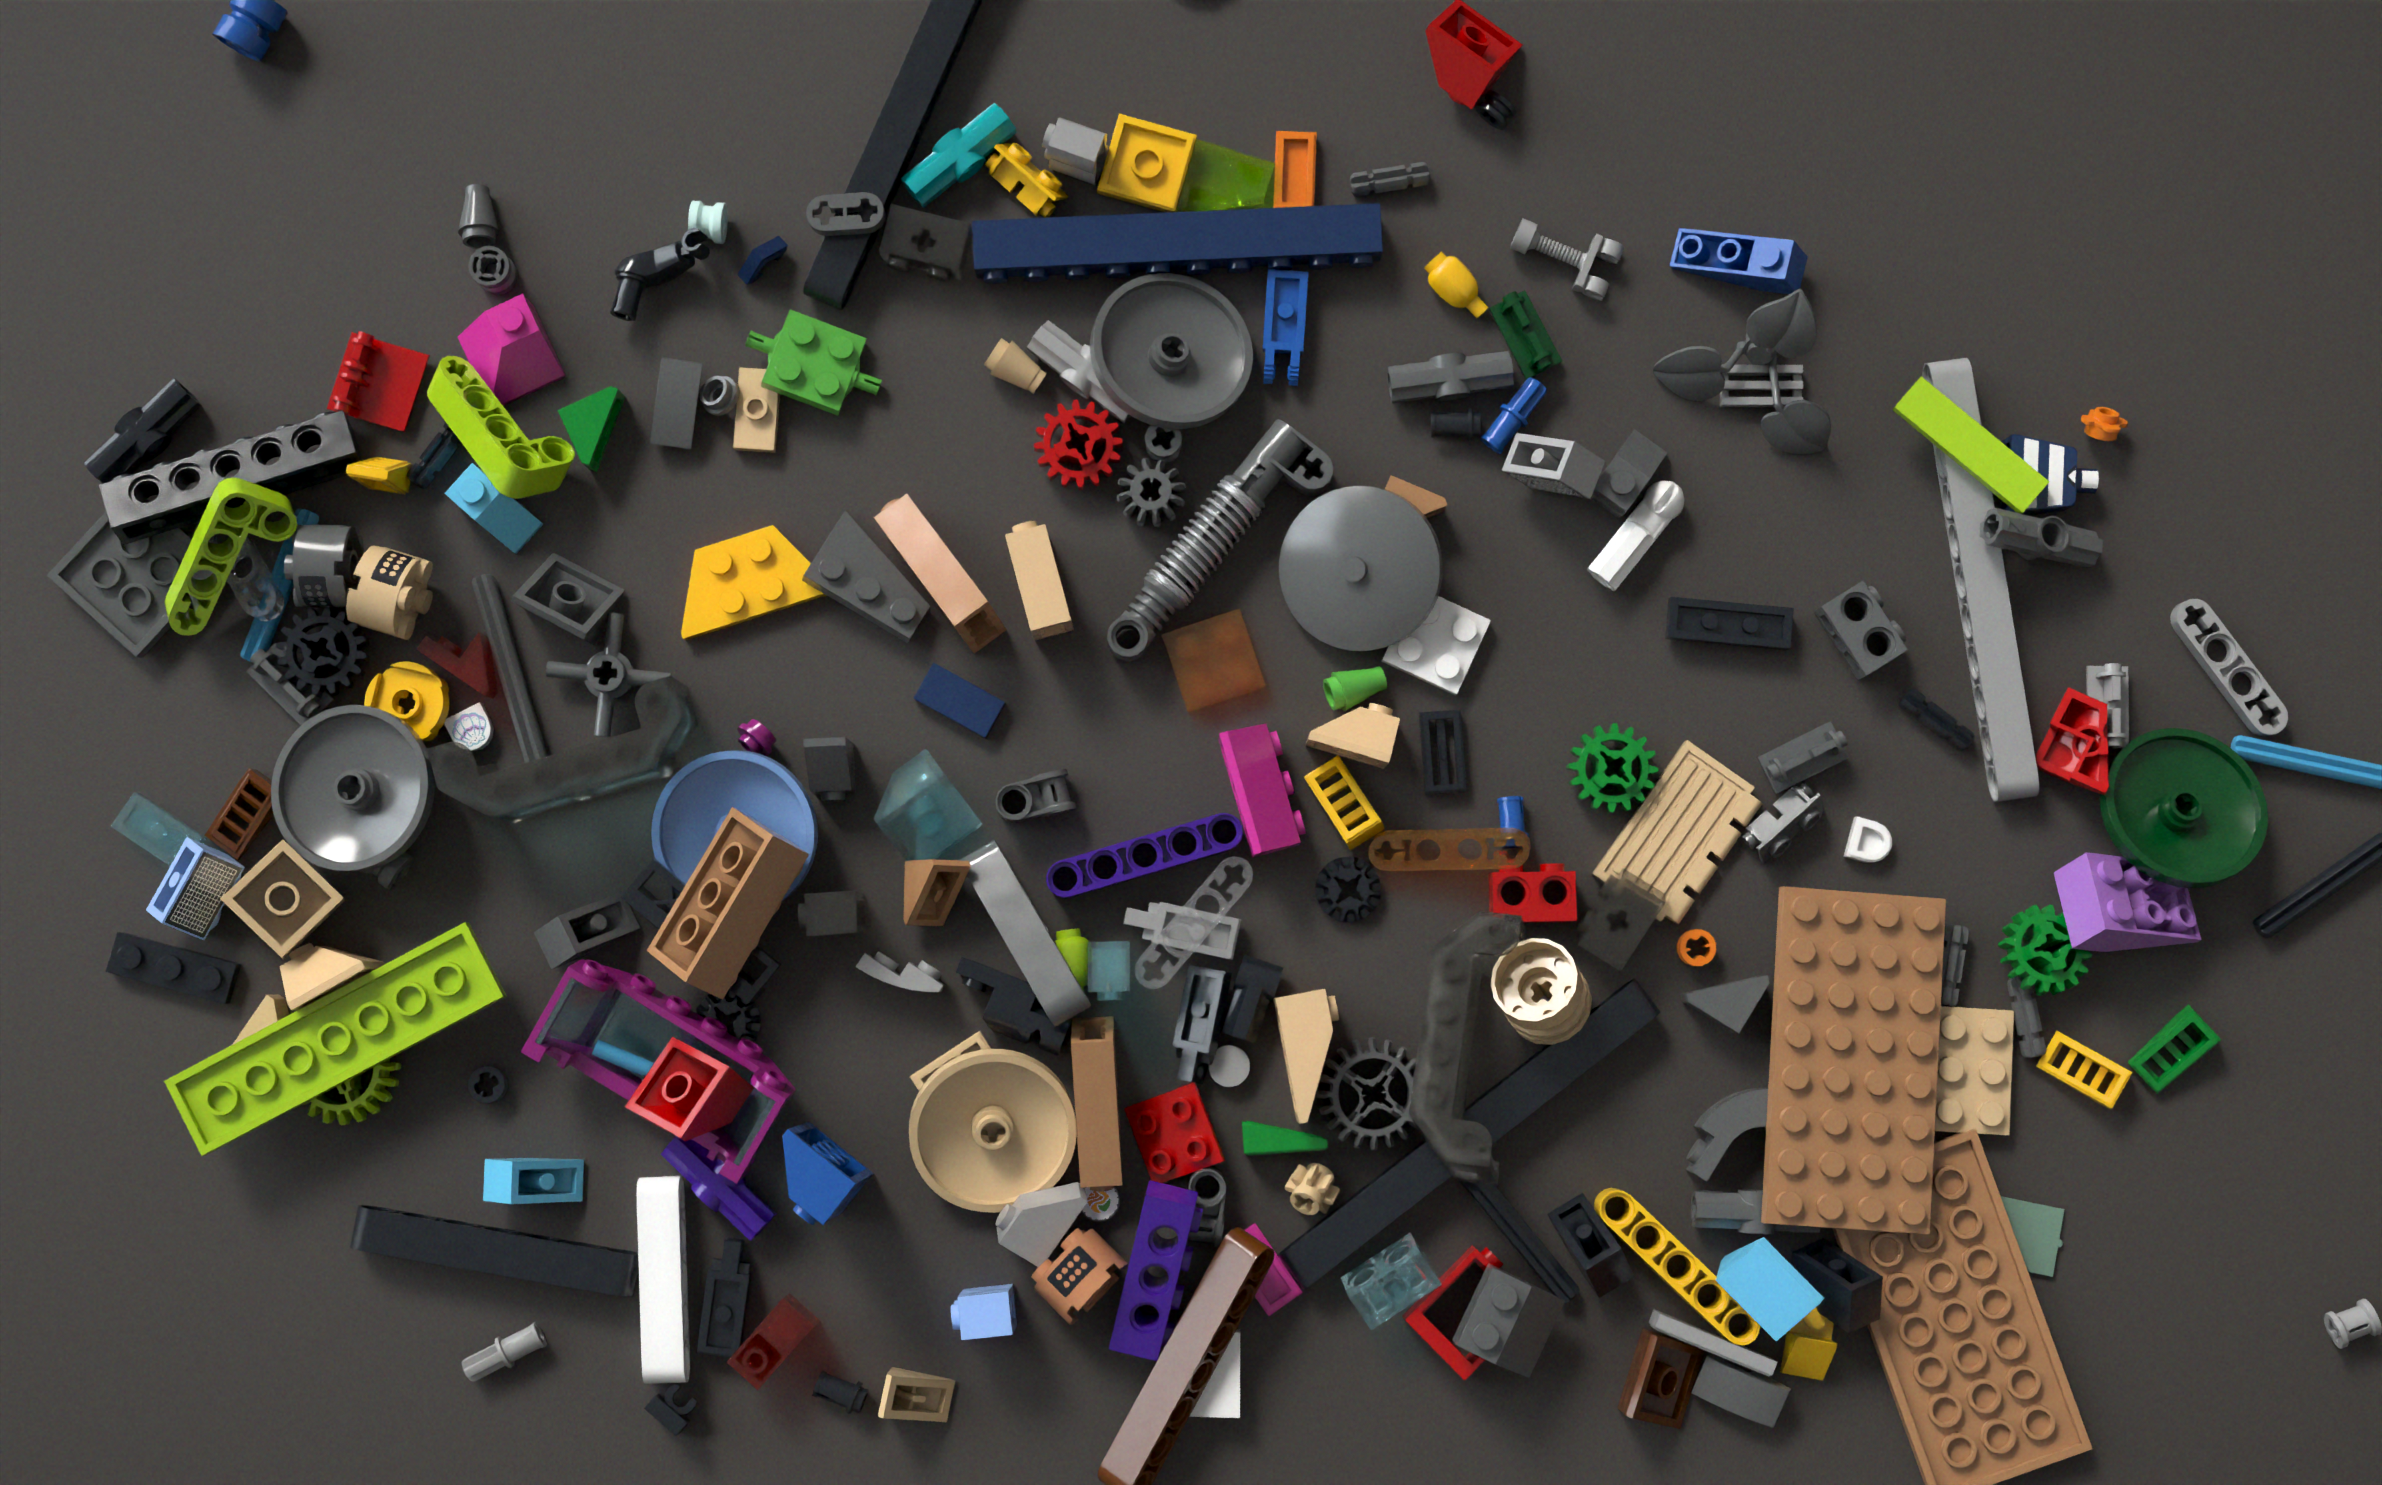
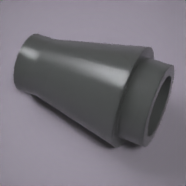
M482 184L469 185L465 187V199L458 234L462 237L463 244L468 247L481 248L493 246L500 231L490 199V189Z

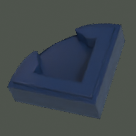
M777 236L754 248L737 275L746 285L752 284L763 276L761 270L767 262L773 259L777 262L786 252L788 245L780 236Z

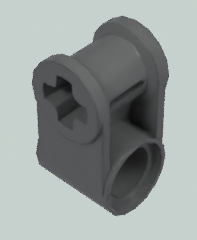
M1066 768L1054 770L1003 786L998 791L995 799L996 810L999 816L1007 822L1019 823L1039 817L1055 816L1077 809L1076 802H1071L1065 779L1069 775ZM1051 784L1055 787L1057 802L1054 801ZM1017 792L1025 798L1026 806L1022 812L1010 814L1004 810L1002 802L1009 793Z
M1209 1166L1191 1174L1188 1190L1197 1192L1195 1188L1197 1180L1207 1175L1216 1178L1220 1186L1218 1191L1212 1196H1203L1198 1193L1195 1207L1203 1208L1198 1233L1189 1231L1187 1241L1211 1243L1214 1248L1218 1249L1222 1242L1224 1228L1226 1181L1223 1173L1217 1167Z

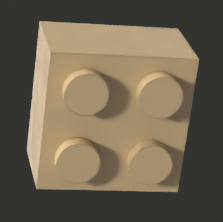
M283 839L220 898L283 960L345 901Z

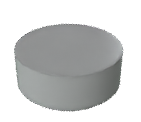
M1225 1045L1218 1048L1212 1065L1209 1064V1072L1213 1080L1225 1087H1234L1241 1084L1247 1078L1250 1071L1248 1056L1242 1049L1233 1045Z

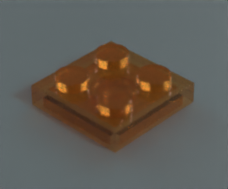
M1240 609L1162 634L1188 713L1265 688L1266 685Z

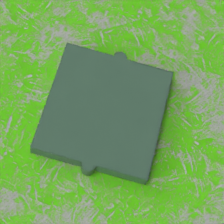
M2001 1196L2028 1272L2053 1277L2058 1247L2063 1245L2060 1233L2065 1209Z

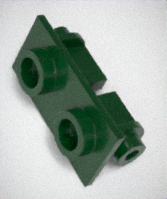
M1525 290L1518 294L1516 291L1511 292L1502 298V302L1489 308L1526 380L1562 362Z

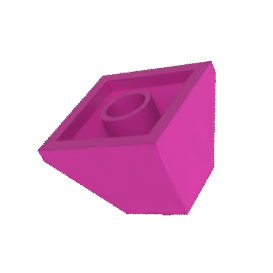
M524 294L484 311L458 336L469 363L475 368L503 406L566 377L534 305Z

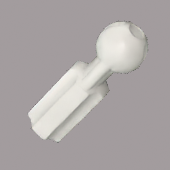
M1663 480L1653 483L1647 489L1642 501L1587 568V571L1594 579L1612 591H1616L1670 521L1681 513L1685 501L1682 489L1672 481Z

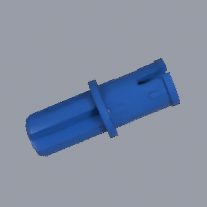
M1531 377L1528 378L1507 405H1501L1500 410L1502 412L1486 433L1481 436L1480 440L1492 451L1501 454L1518 429L1527 426L1528 422L1526 419L1547 393L1546 387L1538 380Z

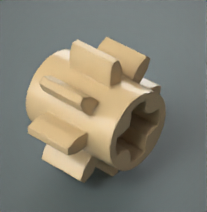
M1311 1163L1306 1168L1299 1164L1285 1185V1190L1292 1192L1290 1196L1292 1206L1297 1211L1306 1215H1314L1319 1210L1326 1214L1340 1192V1188L1333 1186L1335 1177L1332 1171L1319 1163Z

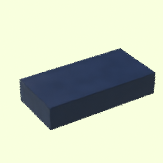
M935 663L930 667L914 696V700L985 739L988 737L1006 704L1003 700Z

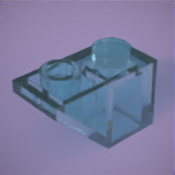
M1130 941L1088 942V992H1097V1000H1123V991H1132Z

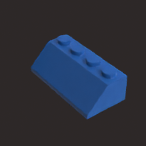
M810 1122L789 1128L782 1136L788 1195L796 1203V1206L793 1208L795 1213L811 1225H814L816 1221L824 1225L842 1214L874 1174Z

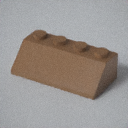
M732 807L647 951L684 982L723 1000L730 987L736 982L738 973L750 953L758 945L760 936L772 916L780 908L782 899L794 879L800 874L809 854L790 840Z

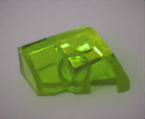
M1197 138L1176 212L1227 210L1233 207L1263 203L1275 161Z

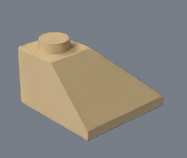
M1369 703L1368 709L1359 707L1310 731L1305 746L1384 769L1391 758L1400 718L1392 716L1393 709Z
M312 943L303 945L289 954L290 961L280 966L287 1004L291 1010H299L385 965V963L329 946L313 947Z

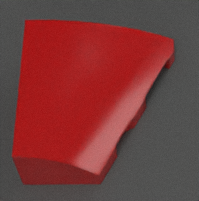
M2068 687L2035 756L2037 770L2106 796L2109 790L2107 704Z

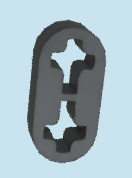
M867 192L817 196L810 201L806 210L810 227L814 232L822 236L873 233L882 227L886 217L881 200L876 195ZM863 204H870L872 210L877 211V214L870 216V222H863L860 215H849V213L861 212ZM825 206L830 208L831 213H843V216L830 217L829 224L822 225L820 218H815V215L822 213V207Z

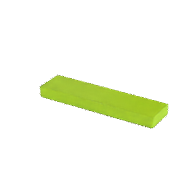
M1922 376L1892 409L2017 513L2022 514L2049 483L2045 477Z

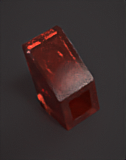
M789 1293L768 1314L730 1357L727 1363L755 1389L759 1390L816 1327L820 1320Z

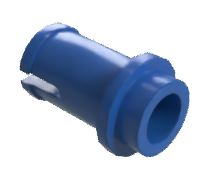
M1508 796L1497 798L1501 832L1500 835H1497V840L1501 841L1503 849L1526 847V839L1530 838V833L1525 832L1524 797Z

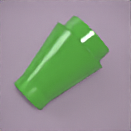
M1377 666L1371 669L1332 672L1331 677L1323 680V688L1331 709L1337 710L1341 708L1343 711H1346L1372 695L1386 690L1387 681L1382 668Z

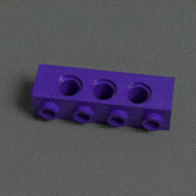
M1149 1180L1109 1350L1149 1360H1158L1160 1349L1167 1344L1175 1326V1323L1167 1322L1170 1308L1179 1310L1184 1285L1177 1284L1180 1270L1188 1272L1194 1247L1186 1245L1189 1231L1198 1233L1203 1208L1195 1207L1198 1192ZM1164 1227L1170 1228L1176 1232L1177 1236L1172 1239H1165L1157 1233V1230ZM1159 1266L1165 1269L1168 1274L1163 1277H1155L1147 1269ZM1151 1305L1157 1309L1158 1313L1146 1315L1138 1307Z

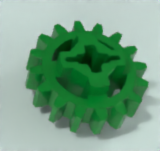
M1612 723L1608 733H1605L1599 725L1593 728L1594 739L1584 733L1579 737L1584 747L1571 748L1570 753L1577 758V762L1567 764L1566 769L1576 772L1577 777L1569 781V785L1581 786L1583 790L1577 798L1582 800L1588 796L1591 797V809L1596 810L1601 803H1605L1607 813L1612 814L1616 809V804L1619 803L1625 812L1631 809V798L1638 803H1642L1645 800L1641 792L1642 788L1647 790L1654 788L1655 784L1648 780L1647 777L1658 772V767L1648 764V760L1654 757L1656 753L1655 751L1645 752L1642 747L1647 741L1645 736L1636 741L1632 738L1634 728L1629 727L1621 734L1619 733L1618 724ZM1613 741L1625 745V747L1620 751L1609 750L1601 743ZM1587 757L1593 762V776L1589 779L1585 770ZM1635 758L1639 766L1637 780L1631 774L1632 761ZM1605 760L1609 763L1614 760L1619 762L1620 766L1617 769L1619 777L1615 774L1610 777L1605 775L1604 771L1608 767L1604 762ZM1605 786H1613L1619 792L1622 791L1623 794L1610 796L1599 791Z
M2049 904L2042 908L2041 911L2037 905H2033L2026 909L2025 913L2021 911L2011 917L2013 923H2009L2001 930L2009 938H2005L1998 943V947L2007 950L2008 955L2000 959V963L2011 964L2013 969L2009 972L2008 977L2012 979L2020 976L2022 978L2020 986L2022 990L2035 985V992L2038 996L2047 993L2049 990L2052 995H2057L2065 991V988L2070 989L2079 983L2077 977H2081L2088 972V969L2081 962L2092 958V953L2085 950L2072 949L2064 913L2061 912L2055 915L2053 905ZM2024 936L2025 942L2021 947L2022 938ZM2037 948H2046L2047 950L2055 949V951L2051 953L2048 951L2043 952V950L2035 952L2034 950ZM2067 954H2068V961H2067V964H2066L2065 958H2066V956H2067Z

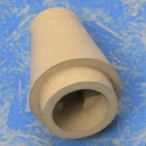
M1002 338L984 363V366L991 370L990 375L1025 390L1027 389L1033 394L1047 374L1015 342L1011 341V343H1008Z

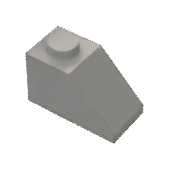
M1076 1182L1020 1194L1013 1205H1005L997 1217L995 1225L997 1226L999 1244L1039 1267L1049 1258L1088 1202L1085 1188H1080V1183Z

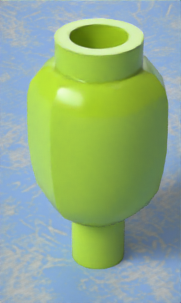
M1080 928L1056 931L1055 943L1084 991V986L1089 983L1093 974L1091 945L1085 937H1081Z

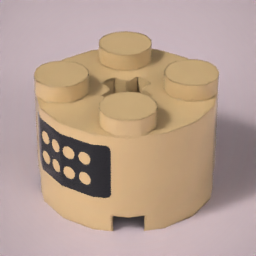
M370 546L361 557L353 574L360 576L361 579L357 590L349 588L346 605L348 620L360 626L408 640L413 633L418 614H426L432 602L433 592L427 590L428 580L433 568L432 562L387 547Z

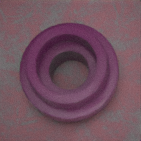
M751 719L747 724L742 723L737 728L741 735L738 742L746 751L760 753L764 756H768L772 752L771 746L776 742V739L762 723Z

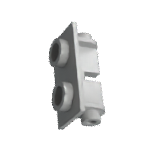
M2118 663L2104 664V666H2086V695L2107 704L2108 748H2124L2129 743L2128 666H2122V664Z

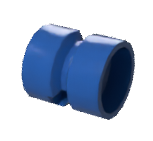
M231 0L229 5L232 13L222 15L212 35L236 52L254 61L261 62L272 43L268 37L269 33L279 31L288 12L274 0Z

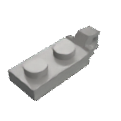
M1150 902L1148 912L1127 907L1123 924L1144 928L1142 939L1151 940V943L1233 960L1241 919L1160 902V904Z

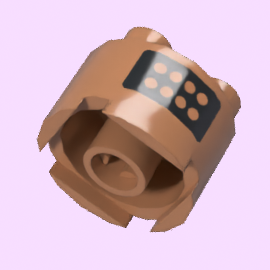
M1079 1228L1075 1229L1061 1244L1065 1251L1056 1260L1051 1261L1047 1259L1031 1276L1036 1282L1034 1290L1069 1325L1079 1320L1073 1314L1074 1312L1079 1311L1081 1308L1088 1312L1118 1281L1119 1277L1114 1273L1117 1267L1121 1270H1126L1128 1267V1263L1093 1228L1087 1232L1085 1230L1081 1231Z

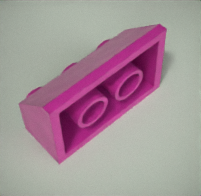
M1266 723L1219 733L1218 741L1252 858L1300 845L1299 835L1306 834L1300 811L1292 812L1288 796L1294 794V789L1288 770L1280 772L1276 756L1283 755L1277 731L1269 733Z

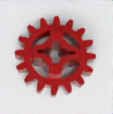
M1078 399L1073 400L1071 410H1066L1060 403L1057 405L1058 416L1054 417L1048 413L1044 415L1048 427L1036 428V434L1043 438V441L1034 443V450L1039 453H1045V455L1037 460L1039 467L1050 465L1051 468L1047 473L1048 479L1053 480L1060 475L1063 488H1067L1071 480L1076 481L1078 489L1083 490L1085 480L1089 479L1097 487L1100 485L1098 477L1100 473L1108 477L1113 475V471L1108 464L1110 462L1120 463L1121 456L1114 452L1113 449L1123 446L1122 438L1112 437L1119 430V425L1117 422L1107 425L1106 422L1110 416L1109 411L1104 410L1097 415L1095 413V403L1092 401L1087 405L1086 410L1080 409ZM1076 419L1087 420L1095 425L1088 428L1077 424ZM1061 426L1063 430L1061 441L1054 444V447L1051 448L1052 438ZM1071 430L1081 442L1087 441L1085 443L1087 460L1083 458L1076 448L1070 449L1072 447ZM1106 442L1105 452L1101 460L1096 464L1094 460L1096 448ZM1070 462L1079 465L1082 471L1069 470L1063 467L1062 464Z

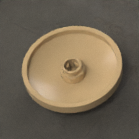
M982 1049L960 1055L948 1061L937 1069L924 1083L915 1098L909 1119L910 1150L921 1177L943 1199L961 1208L977 1212H1001L1005 1205H1013L1020 1194L1054 1187L1067 1170L1076 1145V1117L1073 1104L1065 1086L1043 1063L1033 1057L1013 1050Z

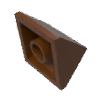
M1642 1328L1617 1408L1625 1416L1632 1419L1680 1429L1705 1350L1681 1340Z

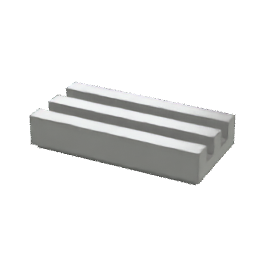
M1734 365L1729 372L1722 373L1725 377V386L1719 394L1720 407L1774 408L1773 397H1729V390H1772L1771 381H1729L1728 376H1770L1769 365ZM1776 365L1778 376H1792V381H1778L1779 390H1792V397H1780L1783 406L1785 407L1788 403L1795 400H1804L1802 397L1803 365Z

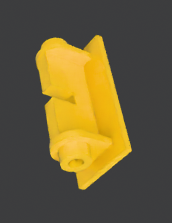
M1010 143L996 144L994 146L1001 155L999 156L994 153L987 160L985 166L990 169L989 175L1009 192H1012L1019 182L1025 185L1016 198L1032 211L1035 216L1042 215L1044 218H1048L1056 208L1051 202L1068 198V195L1060 189L1062 186L1061 181L1051 172L1045 169L1040 171L1030 162L1032 159L1031 154L1017 143H1012V145Z

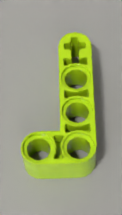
M457 356L442 358L427 390V396L493 486L501 494L513 499L525 498L558 489L575 457L573 447L567 441L555 436L528 440L468 361Z
M233 477L224 479L216 486L165 598L169 623L175 632L180 635L190 636L204 629L248 533L276 542L287 540L294 534L297 528V520L291 502L285 495ZM241 497L245 499L243 505L230 508L225 506L231 498ZM279 511L285 513L284 517L279 521L270 522L265 520L272 512ZM221 533L229 536L225 542L220 544L209 542L210 538L215 534ZM200 570L213 572L208 578L202 580L192 577ZM191 601H192L193 609H190V608H189Z

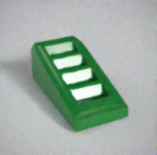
M2188 1004L2149 1040L2128 1063L2158 1094L2217 1045L2221 1038ZM2189 1024L2201 1036L2196 1042L2184 1031ZM2176 1035L2189 1047L2184 1053L2171 1041ZM2163 1046L2177 1059L2172 1065L2158 1052ZM2150 1057L2165 1071L2159 1077L2145 1063Z
M1249 1120L1241 1121L1243 1152L1246 1155L1320 1151L1328 1148L1327 1139L1320 1135Z

